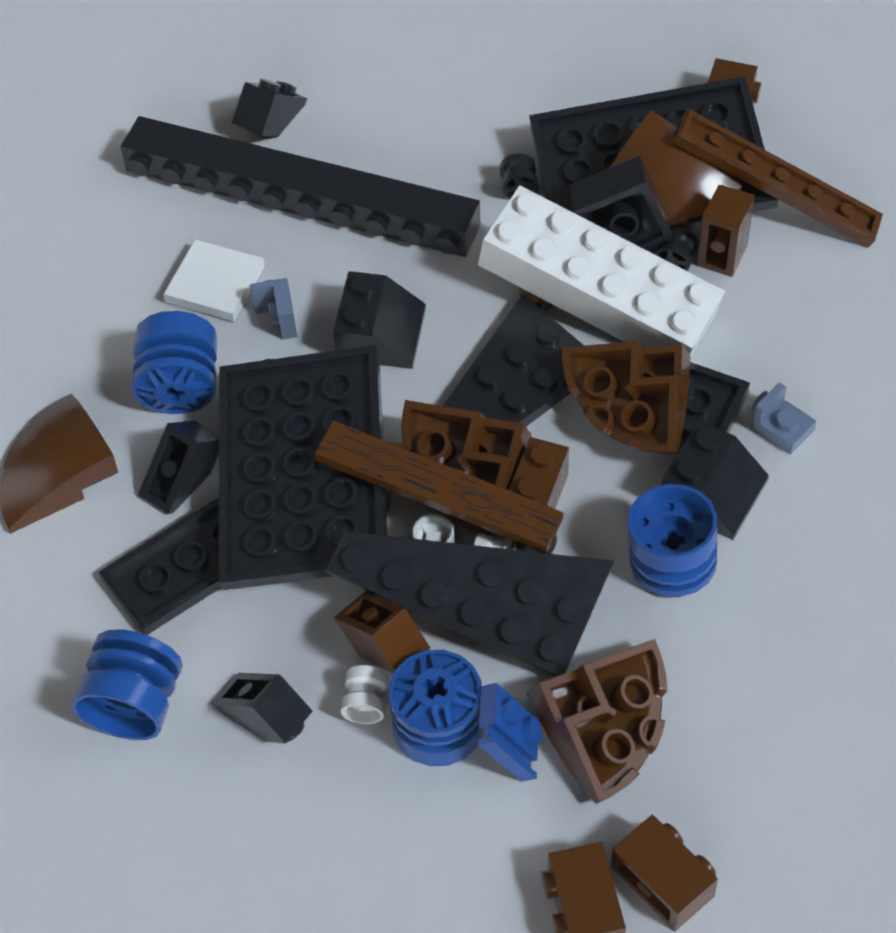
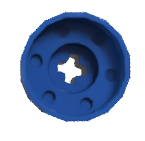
M162 311L150 315L141 321L134 333L133 354L135 362L132 369V391L134 397L143 406L156 412L168 414L194 412L211 403L216 393L215 362L217 360V335L215 328L206 319L183 311Z
M665 484L654 487L637 497L629 510L627 524L628 541L630 543V567L634 578L646 590L660 596L682 597L696 593L710 582L717 567L718 516L713 503L701 491L686 485Z
M118 629L99 633L93 644L92 653L86 663L88 672L83 674L71 704L74 714L85 724L114 737L128 740H149L157 737L162 729L169 708L167 698L174 692L176 680L183 667L181 657L170 646L140 632Z
M447 650L422 651L408 657L396 668L390 681L389 701L393 735L400 750L415 762L430 767L449 766L465 759L478 746V739L483 734V730L479 727L482 681L475 667L461 655Z

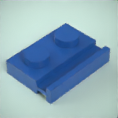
M498 683L481 686L479 727L485 732L484 738L478 739V746L519 781L537 779V772L531 768V762L537 761L538 743L542 739L539 720Z

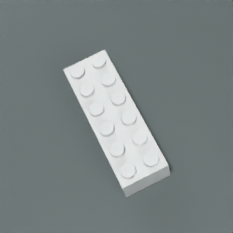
M520 185L483 239L478 266L624 342L640 341L646 347L683 344L690 355V359L716 316L726 292Z

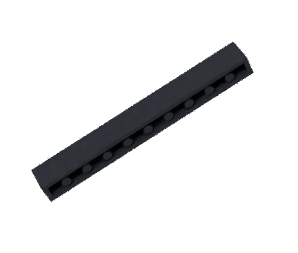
M142 116L137 117L120 146L126 171L139 176H148L170 184H179L199 189L205 193H214L233 198L237 201L262 205L272 210H281L301 215L304 218H313L332 223L339 227H348L368 232L374 236H383L403 241L410 245H419L445 254L466 257L481 225L480 200Z

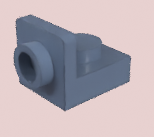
M288 279L266 280L251 284L250 292L255 313L269 311L272 326L280 325L282 340L298 337Z
M779 382L770 392L763 391L754 402L752 410L755 413L752 429L791 455L815 430L817 421L784 400L786 386Z

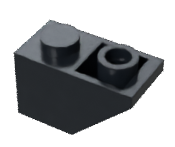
M260 78L259 83L245 82L232 124L261 136L279 137L305 106L307 98L295 93L297 87L286 82L277 80L275 83Z

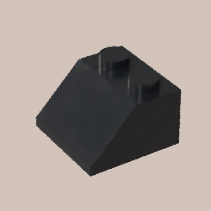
M640 156L569 185L574 213L646 250L674 238L655 185Z
M348 271L333 330L335 350L377 345L380 353V365L413 369L426 312V304L387 275Z
M698 420L664 475L661 485H686L701 491L713 503L717 513V533L734 540L768 482L769 475L736 436Z

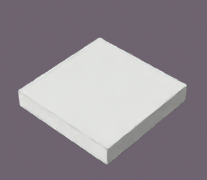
M195 239L163 294L165 303L235 322L251 293L250 285L257 282L265 267L264 259Z

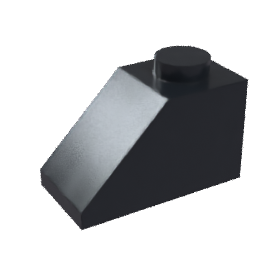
M195 420L167 423L138 495L167 514L174 513L211 474L219 455V435Z
M239 672L212 703L219 712L261 740L283 744L292 741L302 732L305 726L304 721L313 712L280 674Z

